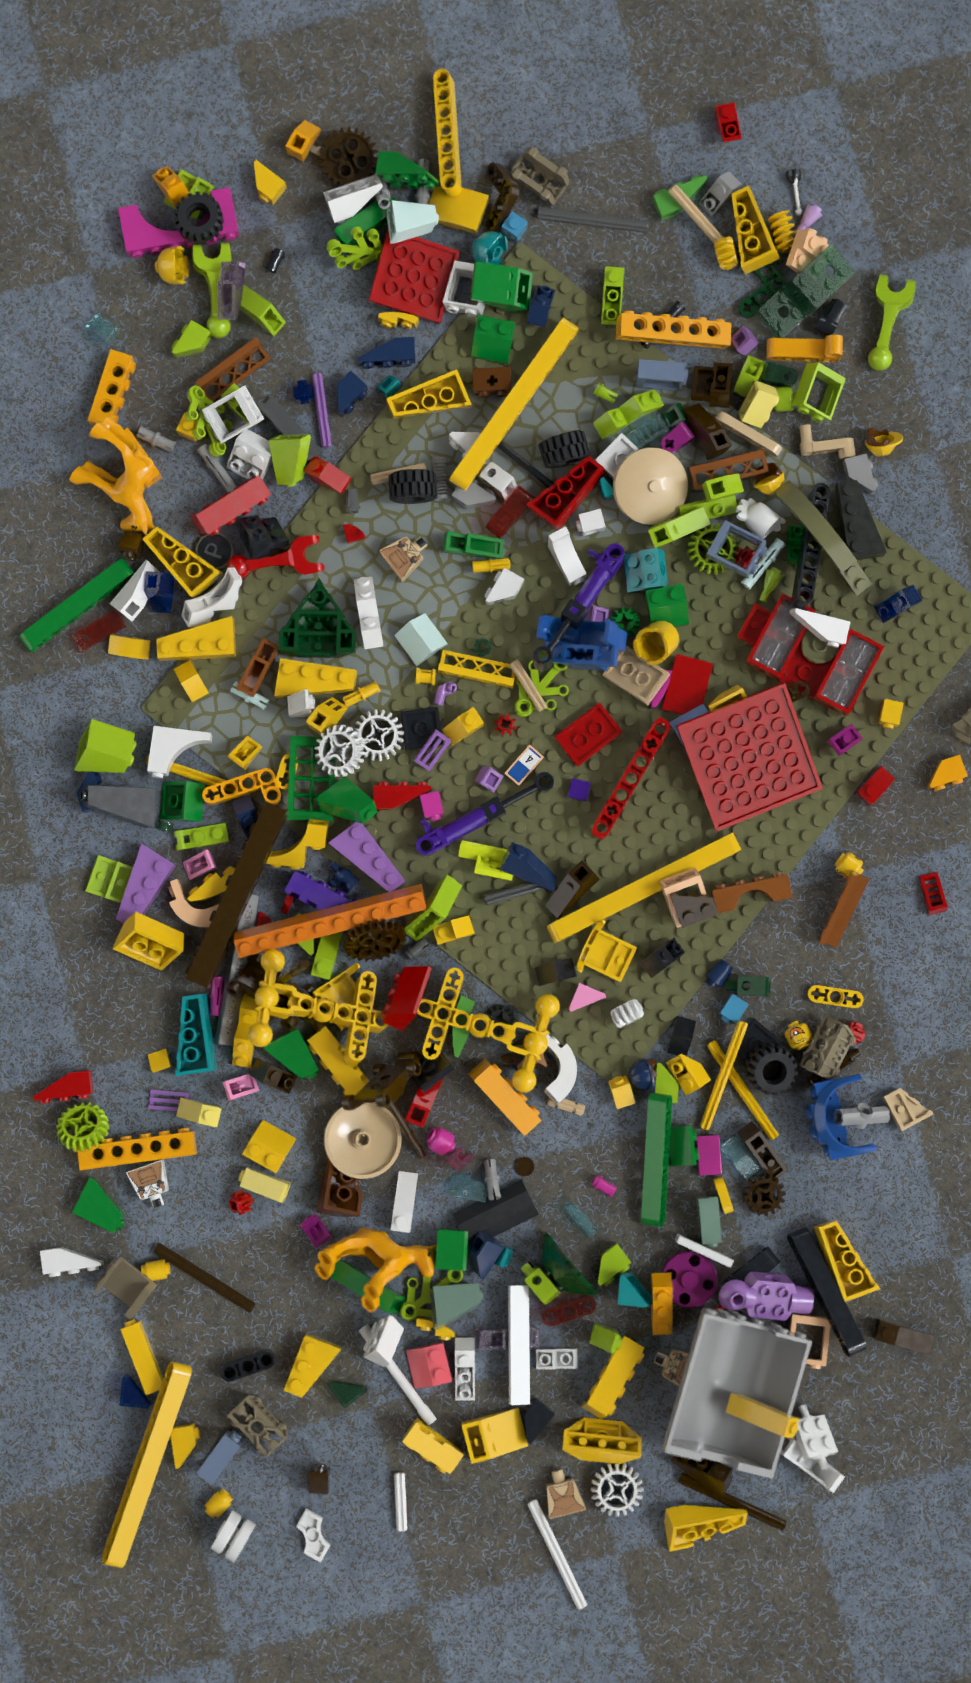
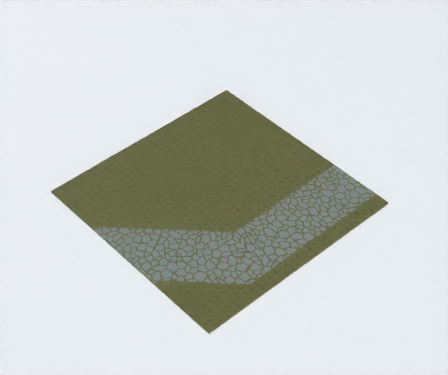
M518 243L501 265L533 272L530 305L537 285L548 286L555 290L546 326L541 327L527 323L529 310L513 313L485 304L483 316L516 322L507 365L471 357L478 316L470 317L465 313H461L396 394L457 369L472 404L471 408L393 419L389 407L386 405L336 466V468L351 477V481L345 490L351 488L358 490L359 512L355 514L347 513V510H345V506H347L345 491L341 495L320 486L284 530L289 539V546L272 549L271 556H267L272 557L288 551L293 541L298 537L319 535V542L307 547L305 557L311 563H323L325 570L304 575L299 573L293 566L281 565L251 571L239 587L238 600L235 603L234 609L219 610L211 620L213 622L233 616L235 621L236 657L191 660L209 694L192 703L174 671L175 668L189 660H179L142 705V710L163 727L211 733L213 736L212 744H199L190 747V749L230 780L263 768L271 769L276 777L283 756L290 754V736L321 737L306 723L309 716L289 717L287 697L275 698L280 658L357 670L355 691L358 690V687L362 688L374 681L377 682L381 692L366 698V701L362 700L349 706L336 724L338 727L345 725L346 728L359 729L355 722H363L360 718L361 715L367 719L368 711L371 713V716H374L375 709H377L378 715H381V711L385 710V717L391 712V720L395 717L398 718V721L395 723L397 725L402 724L400 713L402 711L438 707L442 730L458 716L474 707L483 720L484 726L455 745L451 746L449 744L430 771L414 761L421 748L405 750V743L403 741V743L397 742L401 746L400 750L395 747L393 748L396 752L395 756L391 752L388 753L390 757L388 760L385 755H382V761H379L376 755L374 761L371 760L372 754H369L367 758L361 755L360 758L364 762H358L360 768H354V773L350 774L348 772L346 777L372 800L373 785H378V782H389V785H397V782H408V785H416V782H427L428 786L432 787V791L429 793L439 791L444 815L440 816V820L430 821L426 819L432 830L447 825L496 796L502 801L534 784L536 776L541 772H548L553 776L554 785L552 789L546 793L538 792L537 790L504 808L506 815L450 843L449 846L430 856H422L416 848L418 839L426 835L420 822L422 819H425L420 797L395 810H377V813L371 819L364 822L363 825L406 881L399 889L422 884L425 899L427 900L437 883L447 874L462 885L446 919L439 924L469 916L475 934L440 945L437 944L433 929L425 936L535 1024L539 1015L535 1008L537 999L544 994L556 996L560 1003V1009L557 1015L549 1019L546 1029L549 1035L555 1037L562 1046L568 1044L577 1058L606 1081H610L617 1076L626 1075L629 1078L628 1074L632 1064L638 1061V1059H643L707 979L706 974L716 962L723 959L768 902L769 898L762 892L749 891L739 898L735 910L718 913L685 928H677L672 920L663 890L603 919L606 923L601 929L602 931L637 947L621 982L585 965L582 973L576 969L581 951L597 923L557 943H554L546 926L731 833H734L742 850L699 871L706 894L711 895V891L715 890L717 885L726 884V887L734 886L733 882L745 880V883L753 882L752 878L764 876L765 880L772 878L771 874L780 872L783 873V876L789 875L971 645V592L873 516L872 518L887 553L884 557L857 560V563L872 583L858 596L854 594L833 562L821 548L814 597L808 604V607L816 610L815 613L850 621L849 630L852 629L885 646L847 717L808 696L793 702L823 789L716 832L688 756L685 754L670 725L668 734L607 837L600 840L593 836L592 827L654 721L662 717L670 722L681 716L680 714L662 710L666 692L658 706L653 710L651 709V704L647 706L602 676L604 671L572 669L568 667L565 671H559L546 687L566 685L569 688L568 695L565 697L559 695L541 696L544 702L549 699L555 700L557 703L556 709L554 711L544 709L540 712L533 710L529 716L521 717L514 709L515 703L519 699L516 676L512 689L438 673V667L443 650L508 664L519 660L531 679V671L528 669V664L533 660L535 649L545 646L544 641L536 638L539 616L547 615L561 618L563 609L570 599L575 598L595 569L597 560L587 554L588 550L591 549L603 554L605 549L613 543L620 544L623 547L624 555L655 548L648 532L650 527L654 525L641 524L629 519L619 509L615 498L604 501L598 482L562 527L566 526L573 547L587 573L583 583L577 586L574 584L569 586L548 548L549 535L556 531L531 513L526 505L529 501L538 497L542 491L547 490L548 487L497 447L485 464L488 465L490 462H493L513 476L518 490L507 503L494 494L496 497L494 504L466 509L454 501L451 496L457 486L449 481V479L462 461L463 453L459 449L455 450L449 444V434L451 432H479L481 434L506 399V397H497V395H489L487 398H478V395L474 396L473 368L511 367V385L513 389L562 318L579 327V330L502 439V442L555 483L559 478L564 477L572 468L584 460L582 459L556 468H545L538 445L543 440L575 430L584 431L590 450L589 456L596 460L621 433L638 449L659 448L662 439L673 430L669 429L661 413L675 403H681L684 408L700 403L713 418H715L718 411H723L740 422L742 421L738 411L731 405H729V408L710 407V402L691 401L693 376L688 373L686 386L682 385L681 391L655 389L664 404L662 408L639 418L614 436L602 439L593 422L607 411L619 408L632 396L654 390L636 387L639 359L674 361L653 344L646 349L644 348L646 344L642 346L637 341L616 340V325L601 324L602 305L526 245ZM471 300L469 304L477 306L478 301ZM490 380V386H494V380ZM598 383L600 385L604 384V387L619 393L617 398L609 395V397L615 399L614 404L599 396L596 398V395L593 393ZM688 420L684 422L688 426V428L693 432ZM742 422L750 428L754 429L755 431L761 433L762 435L779 444L776 440H774L771 436H769L759 427ZM724 428L732 446L723 455L707 460L695 436L690 443L673 454L683 465L688 479V492L684 504L706 499L703 488L694 490L687 467L759 450V448ZM671 444L665 445V447H666V448H668V447L671 448L672 445H671ZM781 444L779 445L782 447V450L778 457H773L764 452L767 463H775L781 471H784V483L790 480L807 498L816 484L825 483L829 486L830 498L826 520L842 539L835 486ZM444 457L446 458V463L443 464H446L445 468L447 469L434 470V472L447 471L444 473L447 475V479L436 480V482L447 481L444 484H447L446 488L448 489L437 491H448L445 493L448 495V500H432L419 504L396 503L389 499V482L373 485L370 476L374 473L420 463L425 464L426 470L432 471L433 465L431 464L433 462H431V459ZM761 458L754 459L750 467L756 470L762 466ZM738 463L735 464L731 471L740 475L746 467ZM718 468L713 476L716 478L725 476L727 471ZM605 472L602 478L611 479L609 474ZM703 472L695 474L698 485L703 484L709 477ZM478 473L475 480L479 482L478 486L485 489L486 486L482 484L479 477L480 474ZM755 475L741 478L744 492L735 495L737 506L742 499L748 501L749 498H752L757 503L762 502L786 520L784 524H780V531H772L764 538L767 548L771 546L776 538H779L786 544L776 556V561L772 562L767 568L770 570L771 567L781 570V575L784 577L774 590L771 591L766 602L759 600L764 589L766 570L752 586L751 590L741 584L745 577L726 567L725 573L718 569L717 575H714L713 570H711L709 575L706 574V568L700 572V564L694 567L693 565L696 560L690 561L689 559L694 554H688V549H692V547L688 546V543L694 542L691 539V535H696L695 531L657 547L665 551L668 586L684 584L689 625L675 627L679 634L678 647L662 663L656 665L664 670L672 671L676 654L713 663L703 702L708 712H710L708 705L721 693L735 685L742 687L746 696H750L781 683L745 664L753 646L739 640L737 636L754 604L772 612L782 593L792 598L797 565L786 564L788 526L803 525L781 503L776 494H764L753 486ZM601 508L606 526L605 530L583 536L582 531L578 532L576 526L578 514ZM678 512V513H677L675 516H673L672 518L679 516L680 513ZM738 513L709 519L714 529H716L717 524H720L721 528L726 520L752 533L744 521L737 519ZM343 524H351L363 531L366 539L347 544ZM447 531L461 534L470 533L503 539L502 559L508 558L511 565L509 571L524 578V583L515 599L493 605L485 604L487 598L484 596L489 587H494L496 582L493 580L498 571H493V573H490V571L473 573L472 561L489 560V558L442 552L444 533ZM734 534L730 537H737L738 540L733 544H738L742 549L747 546L756 552L758 546ZM708 535L702 539L713 541L716 535ZM406 536L412 543L422 537L428 545L420 551L423 561L404 582H401L380 555V550ZM725 541L722 548L725 550V553L729 554V548ZM698 544L699 554L705 559L706 551ZM614 554V555H611V557H613V558L619 557L618 555H615V554ZM623 562L613 579L606 583L591 606L609 609L608 619H610L615 610L621 607L631 608L637 612L640 619L639 629L633 636L626 639V646L634 650L633 641L636 639V635L641 629L648 626L650 621L644 595L645 591L627 592L625 563ZM373 577L383 647L364 649L354 579ZM320 578L324 587L356 632V653L340 658H299L279 652L265 680L257 691L259 695L270 699L268 704L260 701L267 706L265 710L251 702L247 703L244 698L231 693L232 687L237 688L233 684L235 681L240 682L262 639L264 638L279 645V631L286 625L290 616ZM802 578L805 583H808L806 579ZM799 596L801 600L805 601L804 597ZM425 613L448 644L416 666L394 635L409 621ZM623 615L622 621L617 624H623L625 630H627V624L631 621L626 620V617ZM446 655L444 664L454 666L458 663L453 656ZM472 660L462 663V666L467 669H474L476 667ZM532 663L530 665L531 669H536ZM553 663L549 670L538 671L539 683L553 668ZM485 664L481 667L482 672L493 673L495 671L490 664ZM557 664L559 667L564 666V664ZM436 668L435 686L431 683L416 684V669L432 670ZM504 668L499 673L501 676L511 678L513 670ZM446 682H454L457 685V690L445 696L443 706L435 705L434 700L437 688ZM562 687L559 691L560 693L565 694L567 692V689ZM789 688V690L792 692V695L800 693L796 690L792 691V688ZM352 692L319 694L313 697L316 707L332 697L345 705L343 697ZM884 699L904 703L900 724L898 727H894V729H886L882 727V724H878L881 704ZM553 702L547 704L548 708H554L555 706ZM600 702L623 733L577 768L554 736ZM522 704L520 709L525 711L528 707L526 704ZM510 713L511 720L516 718L513 726H516L517 730H511L512 736L504 733V736L501 737L500 730L495 732V728L498 725L494 723V720H500L499 714L507 717V714ZM375 721L379 728L391 727L385 721ZM502 721L501 728L509 729L510 722ZM370 723L363 730V738H366L372 732ZM852 724L863 740L838 757L827 741ZM662 726L655 727L658 733L665 732ZM374 727L375 736L373 738H377V740H379L382 744L381 735L383 734V732L379 733V731L376 730V727ZM394 732L386 736L384 740L386 747L392 743ZM344 735L337 736L338 740H341L342 743L350 742ZM249 736L263 747L245 771L227 756ZM375 742L365 744L372 750H381L380 746ZM649 743L647 748L651 749L653 744ZM442 745L435 749L425 764L429 765ZM531 745L544 758L521 785L518 786L504 773L523 751ZM297 747V759L311 760V748ZM339 747L338 754H342L341 751L343 749ZM428 747L419 760L422 761L432 747ZM353 749L349 753L350 759L352 757ZM641 757L635 760L638 767L646 765V761ZM337 758L336 766H343V762H340ZM285 760L287 764L286 770L289 771V760ZM298 764L296 776H310V764ZM314 764V777H328V770L323 771V765ZM483 765L491 767L504 776L494 793L474 781ZM264 773L261 776L263 782H269L272 778L269 773ZM285 773L283 779H279V781L282 783V786H285V784L288 783L287 773ZM342 774L340 775V777L335 776V783L344 776H342ZM633 774L626 775L625 778L628 783L633 784L636 782V777ZM543 777L539 780V784L542 787H547L550 781L548 778ZM572 778L591 783L586 802L568 798ZM251 779L244 780L243 787L248 789L253 786ZM295 780V793H309L310 781ZM313 782V793L322 794L328 789V782ZM280 789L281 800L275 806L287 811L288 790ZM261 790L248 794L260 805L265 804L266 801ZM622 790L617 791V799H626V793ZM270 791L267 794V798L271 801L276 800L278 797L275 791ZM295 797L294 809L309 810V798ZM313 798L312 810H319L316 798ZM614 809L608 810L609 815L614 814ZM333 816V822L328 824L326 846L318 851L333 863L336 862L340 867L350 870L353 876L360 879L358 883L374 896L388 893L329 844L331 840L355 823V821ZM286 818L284 824L300 837H303L309 821L287 820ZM604 824L596 826L597 830L601 833L607 831ZM424 841L421 843L420 848L423 851H429L431 843ZM461 841L508 849L513 842L530 849L557 876L555 890L552 892L540 887L539 891L487 905L484 899L485 895L529 882L514 875L511 881L474 873L477 860L458 856ZM582 860L600 880L567 912L557 919L545 905L566 875ZM697 884L673 892L677 895H700ZM417 912L401 917L409 922ZM672 938H675L685 953L651 978L640 962ZM572 958L577 977L539 986L535 967ZM579 983L606 995V998L572 1012L568 1009ZM630 1000H638L643 1008V1017L624 1027H617L612 1020L610 1012Z

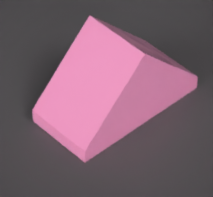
M204 850L183 862L189 880L217 869L209 850Z
M579 983L568 1009L572 1012L606 998V995Z
M249 1074L223 1082L228 1101L259 1091L256 1079Z

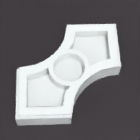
M306 1508L296 1527L303 1532L306 1539L304 1554L321 1563L330 1547V1544L323 1538L321 1533L323 1517Z

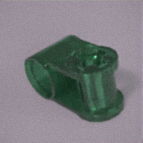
M765 362L760 381L765 384L768 382L769 385L793 388L797 384L798 373L792 368L773 362ZM788 375L792 376L790 382H787Z

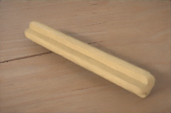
M673 185L669 189L671 196L713 243L715 240L723 237L678 185Z

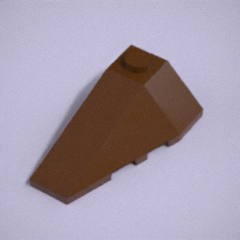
M328 1158L318 1195L316 1213L334 1217H359L363 1198L359 1187V1179L346 1176L338 1171Z

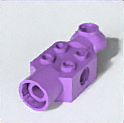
M750 1271L745 1277L744 1282L731 1280L725 1283L719 1292V1301L725 1309L731 1311L743 1308L749 1317L787 1320L792 1313L809 1314L814 1304V1293L811 1287L794 1285L787 1275Z

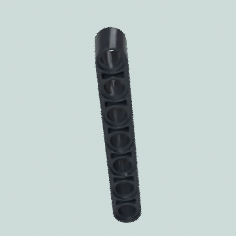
M818 483L810 491L808 499L826 519L830 488L825 483ZM804 526L791 598L793 607L801 610L805 609L813 600L821 554L820 545ZM805 561H808L811 566L807 565ZM802 578L806 579L808 583H805ZM799 596L804 597L805 601L801 600Z
M803 1227L788 1234V1242L845 1355L851 1357L866 1350V1342L808 1228Z

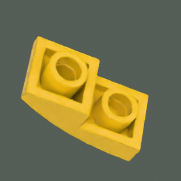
M400 312L379 313L378 321L381 322V326L391 329V327L396 328L399 322L401 326L407 329L412 327L416 329L419 317Z
M110 635L108 654L149 659L150 640Z
M417 1317L416 1327H420V1330L432 1331V1328H434L433 1320ZM445 1325L435 1331V1336H439L441 1340H451V1337H455V1331Z

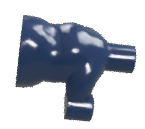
M336 862L330 866L336 873L334 875L335 878L328 882L332 888L340 883L347 894L360 881L358 877L352 875L350 870L340 867Z

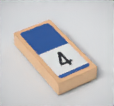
M529 745L504 774L520 786L542 761L544 756Z

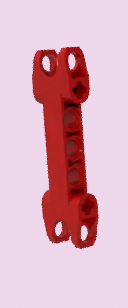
M660 717L654 721L592 827L593 836L602 840L609 834L668 734L670 722ZM662 726L665 732L658 733L655 727ZM649 743L653 744L651 749L647 748ZM641 757L646 761V765L638 767L635 760ZM633 774L636 777V782L633 784L628 783L625 778L626 775ZM619 790L624 791L626 799L618 800L616 792ZM614 809V814L609 815L608 810ZM604 824L607 831L601 833L597 830L596 826Z

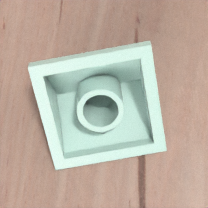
M425 613L409 621L394 635L416 666L448 644Z

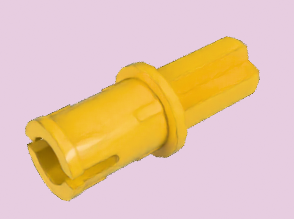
M489 558V560L472 561L473 573L489 571L493 573V571H500L504 568L509 570L511 567L508 558L495 560Z
M374 681L362 688L358 687V690L344 696L343 701L349 707L362 700L366 701V698L381 692L377 682Z

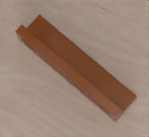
M255 337L195 383L202 388L205 396L214 402L234 383L236 385L271 360V358ZM260 350L265 358L260 362L252 361V354ZM240 363L248 364V371L237 373V366ZM226 374L233 375V382L229 385L221 384L222 377ZM211 385L218 386V392L213 397H210L205 391Z
M764 449L687 467L694 490L703 488L702 484H697L695 474L705 473L709 476L706 480L708 481L711 478H716L713 474L718 468L726 470V475L735 474L731 470L738 463L746 467L743 473L739 475L740 479L769 472ZM761 458L763 469L754 470L750 467L754 459Z
M853 870L851 871L819 937L820 944L825 945L827 943L837 948L870 878Z

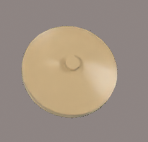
M642 448L630 453L619 464L613 479V494L619 509L629 519L641 524L654 525L671 519L679 512L678 506L684 504L688 492V479L683 465L673 454L660 448Z
M375 1102L364 1103L351 1111H345L341 1107L331 1116L326 1125L324 1148L331 1164L344 1175L358 1179L373 1178L387 1171L396 1161L401 1148V1131L392 1113L386 1108L377 1107Z

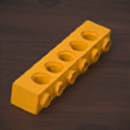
M623 311V313L617 316L616 340L726 349L731 345V323L725 322L724 319L707 321L705 317L689 319V316H678V318H674L670 314L652 316L653 314L650 312L634 314V311ZM634 322L639 323L641 327L640 330H637L634 327ZM652 324L658 326L659 332L653 329ZM671 325L676 327L677 333L671 331ZM689 327L695 330V335L689 332ZM707 329L712 330L713 337L708 335Z
M183 1128L178 1129V1133L170 1134V1130L161 1131L159 1136L151 1137V1133L140 1134L138 1139H132V1136L120 1137V1141L113 1142V1138L104 1139V1142H101L98 1147L92 1146L91 1151L88 1148L85 1149L84 1153L80 1149L77 1151L80 1170L196 1155L195 1131ZM173 1138L180 1140V1147L178 1149H174L171 1146ZM155 1140L161 1143L159 1151L152 1149V1142ZM135 1143H139L142 1147L140 1154H136L132 1150ZM115 1146H120L123 1150L120 1157L115 1156L113 1153ZM97 1148L103 1151L101 1159H97L94 1156V1151Z

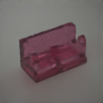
M464 1147L457 1148L451 1155L448 1154L445 1157L458 1172L475 1158L472 1153L467 1154L465 1158H463L464 1153L459 1155Z

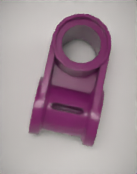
M681 422L662 439L659 448L675 454L682 447L690 443L695 438V435L684 422ZM669 444L672 445L671 448H670V447H668V448L665 447V445H669Z

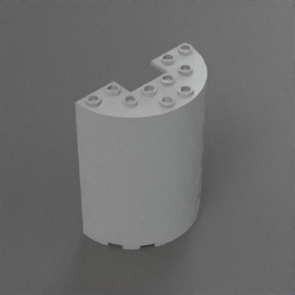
M702 1309L662 1450L666 1453L698 1461L705 1458L730 1464L736 1470L773 1479L785 1437L728 1414L725 1411L730 1395L734 1393L745 1395L791 1415L812 1341L807 1339L804 1333L798 1331L793 1333L788 1329L782 1328L779 1324L772 1322L768 1324L755 1317H749L748 1314L744 1316L735 1310Z

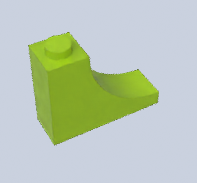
M448 874L442 878L426 900L427 909L418 911L404 925L403 928H405L406 934L418 941L446 919L462 885Z

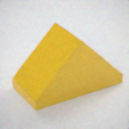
M191 660L174 669L192 703L209 694Z
M247 736L227 757L246 771L263 746Z

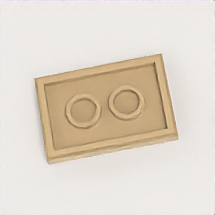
M625 646V652H618L616 667H608L602 676L648 706L670 674L658 665L647 664V661L637 657L633 649Z

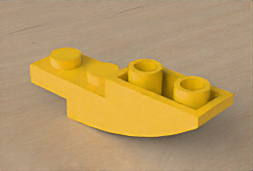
M229 866L223 871L222 874L224 876L222 878L217 873L214 875L210 873L203 879L205 882L200 887L196 886L189 892L190 896L187 899L190 902H197L225 893L227 888L225 885L229 875H233L235 868Z

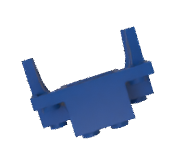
M547 615L539 616L536 638L544 641L546 647L563 624L561 618ZM605 618L606 622L583 621L577 630L569 627L552 652V663L564 664L572 669L607 671L608 667H616L618 651L625 652L627 632L620 629L613 620Z
M860 1074L812 1083L813 1088H810L811 1097L816 1100V1102L808 1103L807 1108H804L806 1119L811 1122V1127H809L810 1138L818 1143L825 1142L823 1152L829 1160L877 1151V1145L873 1143L850 1147L846 1141L847 1132L845 1125L836 1126L833 1113L835 1109H841L836 1090L843 1085L862 1080Z

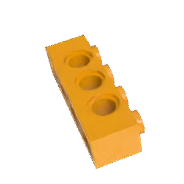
M110 349L87 420L90 425L94 426L99 421L103 422L107 416H111L118 423L119 416H117L119 409H122L125 400L122 397L124 391L129 389L130 380L128 379L130 373L133 374L136 367L132 355ZM116 370H123L121 376H114ZM110 388H118L115 394H108ZM106 405L112 406L109 412H103V407Z

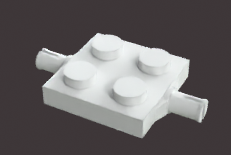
M806 1404L801 1405L798 1408L802 1418L798 1421V1430L795 1434L804 1460H818L821 1471L829 1469L825 1457L838 1452L825 1415H809Z

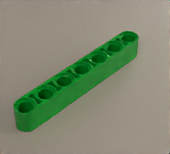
M124 558L116 561L22 632L18 638L30 653L36 651L37 647L40 648L52 639V635L56 636L67 627V624L70 625L81 617L83 612L85 614L97 605V601H102L113 592V589L116 590L126 583L128 578L130 579L135 574Z
M651 1093L648 1098L641 1221L644 1225L663 1227L666 1218L672 1096L659 1093Z

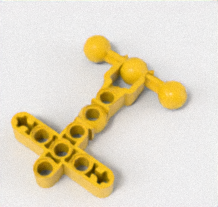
M277 949L265 951L261 957V966L265 970L264 981L259 982L261 987L254 996L255 1003L257 1004L254 1010L258 1012L257 1023L253 1024L248 1031L250 1042L257 1047H264L271 1042L273 1034L272 1029L268 1025L269 1016L287 1019L289 1016H308L311 1019L313 1016L319 1022L329 1021V1023L334 1022L337 1025L348 1027L344 1060L350 1066L358 1065L366 1055L369 1032L381 1033L388 1026L382 1022L384 1016L382 1011L373 1010L377 984L376 975L370 971H365L360 975L355 983L352 1005L346 1003L338 1004V1002L333 1004L327 998L317 999L314 997L313 999L309 995L297 992L294 986L275 984L277 972L284 968L285 957ZM278 993L288 996V1009L275 1007L279 1001ZM360 997H364L367 1004L362 1003ZM301 1003H305L308 1009H303ZM319 1007H324L327 1014L322 1013ZM338 1011L344 1012L345 1018L340 1017ZM357 1015L362 1016L364 1022L359 1021ZM375 1019H379L383 1026H379ZM354 1033L359 1034L361 1036V1040H357L354 1037Z
M451 968L446 973L438 1001L422 999L420 1005L426 1002L430 1005V1010L428 1013H421L418 1008L417 1011L419 1015L432 1019L422 1049L424 1057L431 1060L439 1057L449 1025L462 1029L466 1028L467 1031L477 1038L486 1036L490 1038L491 1035L492 1038L507 1044L508 1050L526 1056L522 1068L513 1074L512 1084L521 1093L530 1092L534 1089L537 1080L533 1073L536 1061L541 1060L540 1055L548 1047L546 1035L549 1032L546 1029L549 1019L559 1012V1000L552 994H544L537 999L535 1008L539 1015L535 1027L516 1022L513 1025L494 1023L495 1021L491 1020L486 1014L478 1013L474 1015L471 1013L469 1015L467 1012L455 1008L464 981V974L458 968ZM455 971L460 976V979H456L454 983L455 986H458L457 990L451 986H446L447 983H452L450 974H454ZM447 990H452L455 994L454 998L450 1001L444 998V993ZM442 1008H446L449 1012L446 1019L438 1017V1012ZM460 1014H464L467 1017V1022L464 1025H459L456 1021L457 1016ZM478 1020H483L486 1024L483 1031L475 1029V1023ZM496 1026L504 1028L503 1036L496 1037L493 1030ZM435 1027H440L443 1031L442 1036L439 1038H435L432 1035V1030ZM516 1028L531 1031L524 1038L525 1050L511 1045L512 1040L516 1037ZM430 1038L434 1041H440L439 1045L435 1043L434 1050L437 1053L432 1054L431 1057L429 1052L426 1051L427 1048H431L433 1043L429 1042Z

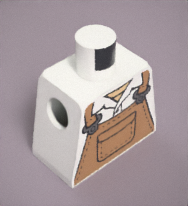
M490 462L488 465L485 464L479 472L482 484L492 490L505 503L518 490L514 477L493 462Z
M164 1159L126 1172L141 1200L150 1197L153 1208L164 1205L161 1193L169 1191Z

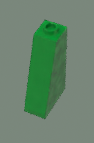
M395 197L390 198V202H391L392 200H393V201H398ZM378 201L374 202L335 228V239L341 244L359 246L357 240L352 237L351 230L354 227H360L366 241L368 239L367 232L370 229L379 231L388 223L386 214L388 208L382 209L379 207Z
M341 1259L336 1262L334 1272L330 1276L361 1297L366 1293L364 1285L371 1279V1276ZM385 1285L382 1294L379 1296L380 1304L378 1308L386 1313L397 1315L406 1297Z

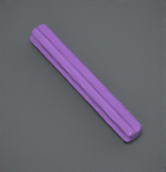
M321 373L312 374L321 446L326 448L332 444L323 377Z

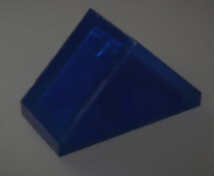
M127 1373L122 1378L119 1406L147 1409L152 1403Z

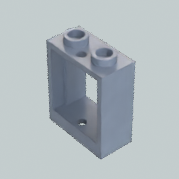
M639 359L636 387L681 391L682 385L686 386L688 369H685V363Z
M725 520L707 552V558L749 578L750 574H755L759 565L757 561L760 557H764L768 548L766 547V540ZM729 533L758 546L746 569L718 556Z
M228 1429L196 1474L213 1485L244 1442L241 1439L242 1435L235 1430L231 1432Z

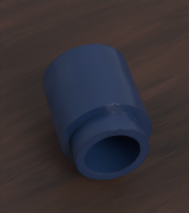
M721 959L706 974L708 978L706 982L714 988L717 986L721 988L732 974L733 967Z

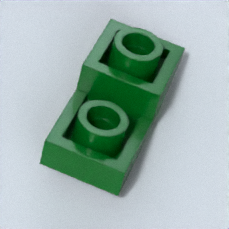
M788 526L786 564L797 565L803 526Z

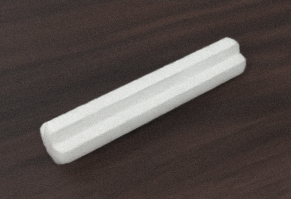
M396 1472L394 1474L397 1531H407L405 1473Z

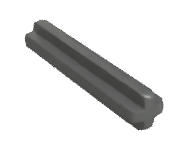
M529 882L484 896L486 904L490 905L539 891L540 886Z

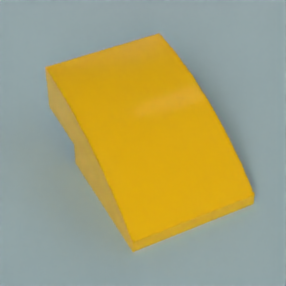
M435 187L428 205H435L436 213L439 216L438 224L476 235L489 202V195L462 188L458 196L450 197L442 187Z

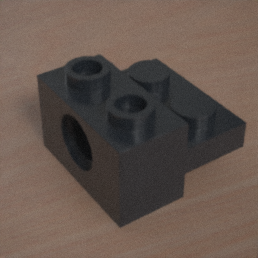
M258 515L240 518V538L252 559L271 556L272 549L289 546V539L276 517L260 520Z

